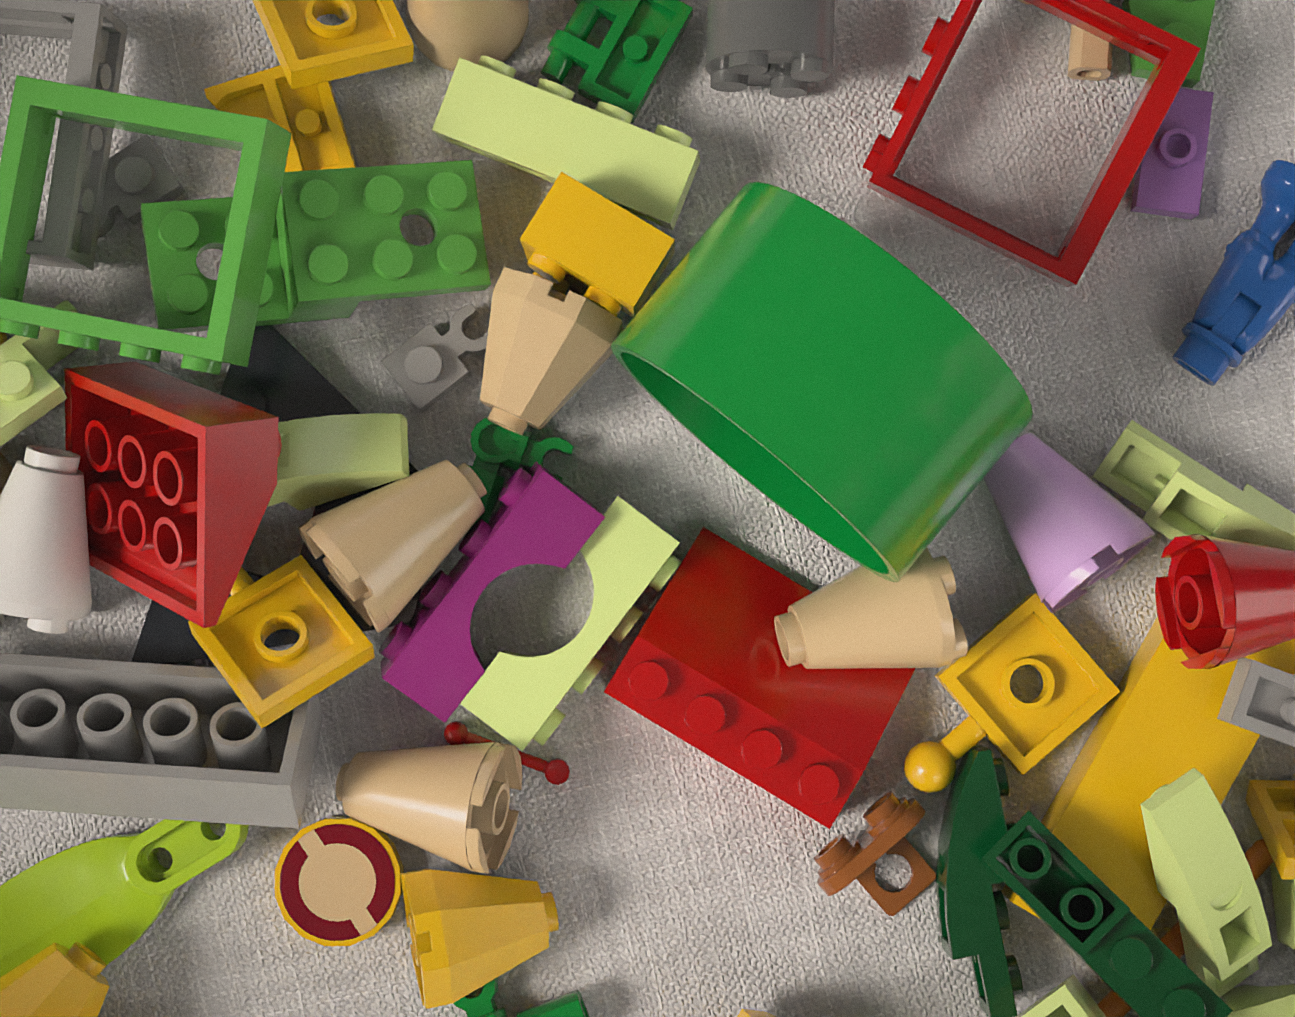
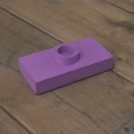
M1186 88L1179 89L1135 173L1131 212L1190 220L1199 215L1214 92Z

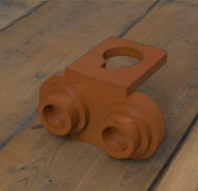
M892 791L882 796L863 814V818L869 826L859 838L850 842L844 834H841L831 840L814 857V861L820 866L817 872L820 876L817 884L827 896H832L857 879L887 915H896L936 879V873L904 837L923 818L926 812L925 809L915 798L907 800L906 797L898 799ZM885 853L887 855L897 854L903 856L910 864V880L900 890H885L878 885L875 879V861Z

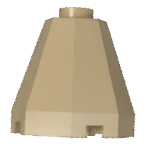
M504 267L492 295L480 401L492 409L487 418L489 421L516 434L523 435L527 426L541 430L612 355L611 344L624 329L622 327V320L589 299L570 290L566 296L552 290L553 283L546 279Z

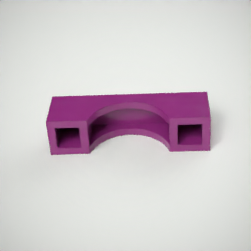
M537 461L528 472L520 468L511 476L499 493L498 499L503 502L500 509L489 523L480 519L473 525L458 547V551L464 554L449 574L440 570L430 580L418 599V602L424 605L409 626L402 621L399 622L385 638L379 649V653L384 656L380 662L382 679L444 723L485 672L480 656L470 638L472 612L483 590L496 577L518 566L546 564L565 569L605 518L592 503Z

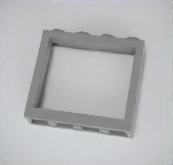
M0 0V34L71 39L65 84L119 92L128 25L103 4L66 0ZM60 119L43 241H28L26 253L31 255L29 264L84 270L94 269L113 128Z

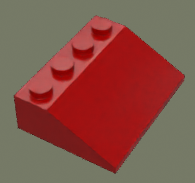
M135 361L64 368L65 395L67 397L65 400V450L81 456L78 470L84 473L89 565L202 628L216 626L277 485V464L282 446L278 431L279 417Z
M703 527L604 690V693L830 829L862 776L916 668L806 669L802 664L788 667L778 644L774 618L777 615L788 613L789 605L812 592Z

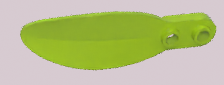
M164 819L143 833L111 835L75 845L36 863L0 886V977L53 943H58L70 949L77 941L95 952L106 965L110 964L146 933L163 912L174 891L179 886L235 853L245 842L249 825L225 823V833L223 836H219L211 830L210 822ZM160 847L167 849L172 856L170 868L162 866L158 861L157 852Z

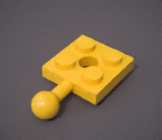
M253 0L291 90L413 62L414 44L393 0ZM335 14L345 22L339 25H325L316 19L322 15Z
M299 555L256 582L252 580L241 566L231 589V596L227 599L216 626L202 628L188 621L194 638L261 728L266 727L375 658L373 644L302 555ZM280 629H290L300 635L296 644L286 650L276 651L264 645L266 638L271 633Z
M1030 593L969 645L966 656L953 659L950 665H946L935 675L937 680L967 713L968 717L939 743L925 741L913 746L907 753L904 761L906 778L913 787L922 792L935 793L945 789L954 778L956 771L955 761L960 759L985 736L1018 774L1024 775L1116 696L1120 690L1057 617L1041 602L1037 594ZM1023 665L1035 667L1043 679L1041 693L1037 698L1029 702L1019 701L1010 689V679L1013 672Z

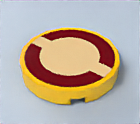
M329 816L302 828L284 846L275 868V898L283 918L301 937L323 946H351L374 936L395 914L402 894L401 873H404V865L394 842L383 831L352 817Z

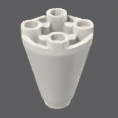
M26 446L24 460H17L0 494V619L1 614L28 618L27 627L44 633H67L69 622L88 617L92 605L84 473L78 470L81 456L76 453L46 446Z

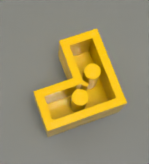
M563 172L559 174L520 238L528 261L527 265L534 270L533 275L552 282V290L565 295L569 289L594 302L615 317H617L620 311H623L634 318L675 253L674 238Z

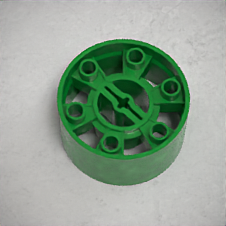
M750 182L741 188L611 344L615 357L639 385L725 464L783 511L836 550L877 576L896 583L901 580L1028 425L1033 416L1032 405L1028 395L1012 370L980 333L936 291L896 258L844 221L792 192L767 183Z

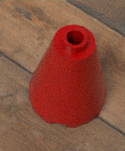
M1200 534L1175 537L1164 548L1161 559L1171 558L1168 576L1156 577L1157 617L1164 640L1169 649H1182L1188 657V660L1181 662L1186 668H1215L1295 639V550Z

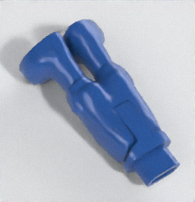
M1283 160L1273 161L1265 171L1261 180L1262 206L1250 229L1238 235L1231 243L1227 244L1224 260L1202 296L1192 321L1185 324L1181 329L1186 338L1172 358L1176 363L1208 385L1214 386L1228 366L1238 367L1243 361L1242 356L1254 348L1278 323L1290 306L1295 304V239L1285 254L1277 260L1273 257L1276 244L1295 222V164Z

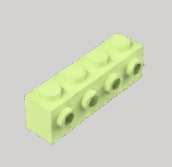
M481 55L478 64L459 57L432 131L442 140L553 184L559 174L563 172L635 216L674 230L701 161L699 151L690 147L692 142L690 136L659 124L654 133L631 124L634 117L631 113L605 102L598 101L595 110L572 101L575 94L572 90L550 80L540 78L536 87L514 79L516 69L494 58Z

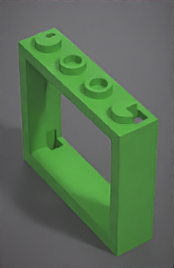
M16 75L0 162V332L38 339L40 326L60 330L59 344L99 351L102 338L121 342L120 356L160 363L163 350L183 354L181 368L220 375L222 362L248 367L292 133L265 118ZM56 118L242 151L206 338L22 302L31 255L26 253L28 241H34Z

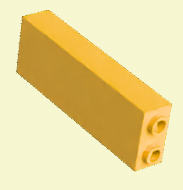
M1158 617L1155 619L1117 686L1120 692L1108 702L1041 820V823L1112 890L1149 930L1152 929L1167 899L1157 890L1140 804L1149 799L1159 787L1171 784L1192 768H1195L1204 775L1221 805L1260 736L1257 733L1217 719L1238 659L1211 669L1186 668L1181 662L1188 660V657L1182 649H1169L1164 640ZM1295 639L1244 658L1258 661L1294 675ZM1006 884L1002 889L1003 896L1038 917Z

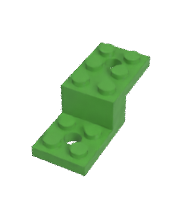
M461 160L284 172L255 326L349 318L360 301L486 290L491 285L473 161ZM233 197L141 203L140 211L157 329L178 333L208 331L217 280L205 277L199 271L196 259L200 253L208 249L223 251ZM409 215H418L426 219L433 230L432 242L423 246L409 243L401 234L400 220Z

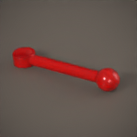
M458 721L450 722L445 727L443 733L445 741L450 745L495 742L468 732L466 725ZM518 750L521 764L544 773L548 782L559 785L566 782L569 778L570 768L563 759L555 758L546 761Z

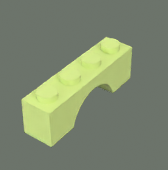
M619 496L616 497L604 513V520L580 549L590 568L594 586L592 609L582 630L567 645L551 653L523 655L506 650L500 651L460 703L521 751L527 747L532 739L541 746L546 743L566 716L556 708L571 687L582 695L604 666V663L597 659L595 655L610 636L617 642H622L643 614L642 611L634 606V603L648 585L659 592L681 563L679 559L672 555L680 542Z

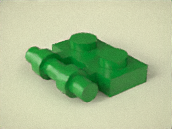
M574 0L577 7L564 30H556L547 46L550 55L540 72L548 80L562 85L572 66L583 68L586 70V73L578 85L579 95L598 104V101L605 102L631 113L634 116L631 123H634L693 17V8L679 0ZM598 18H606L613 22L598 49L587 43L586 40Z

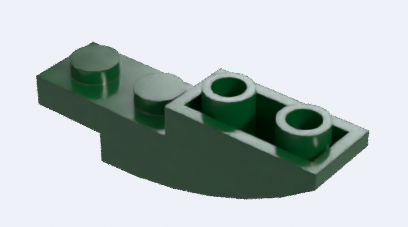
M976 745L963 755L954 775L944 807L939 834L936 897L941 943L943 950L952 960L970 957L979 1004L988 1017H1016L1018 1015L1014 995L1023 994L1022 978L1015 956L1013 954L1005 955L1001 931L1010 929L1005 898L1001 890H992V884L1002 883L1003 881L981 859L1015 825L1013 821L1005 822L1001 797L1009 796V782L1002 759L1000 757L993 759L991 749Z
M1029 810L981 858L1140 1017H1227L1233 1011Z

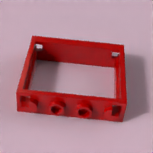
M961 0L950 22L938 16L921 50L922 53L932 57L921 80L911 75L907 77L891 109L902 115L892 137L889 138L879 133L863 165V168L873 172L867 188L1066 287L1077 285L1201 48L1104 0H1024L1155 65L1059 250L1054 256L893 176L982 0Z

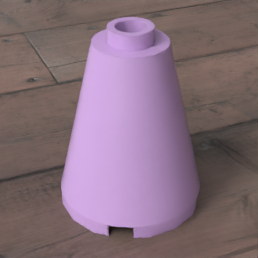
M1032 433L1017 437L983 478L1041 602L1045 604L1051 613L1061 610L1088 592L1086 588L1102 577L1106 580L1141 552L1152 541L1151 537L1155 536V533L1144 520Z

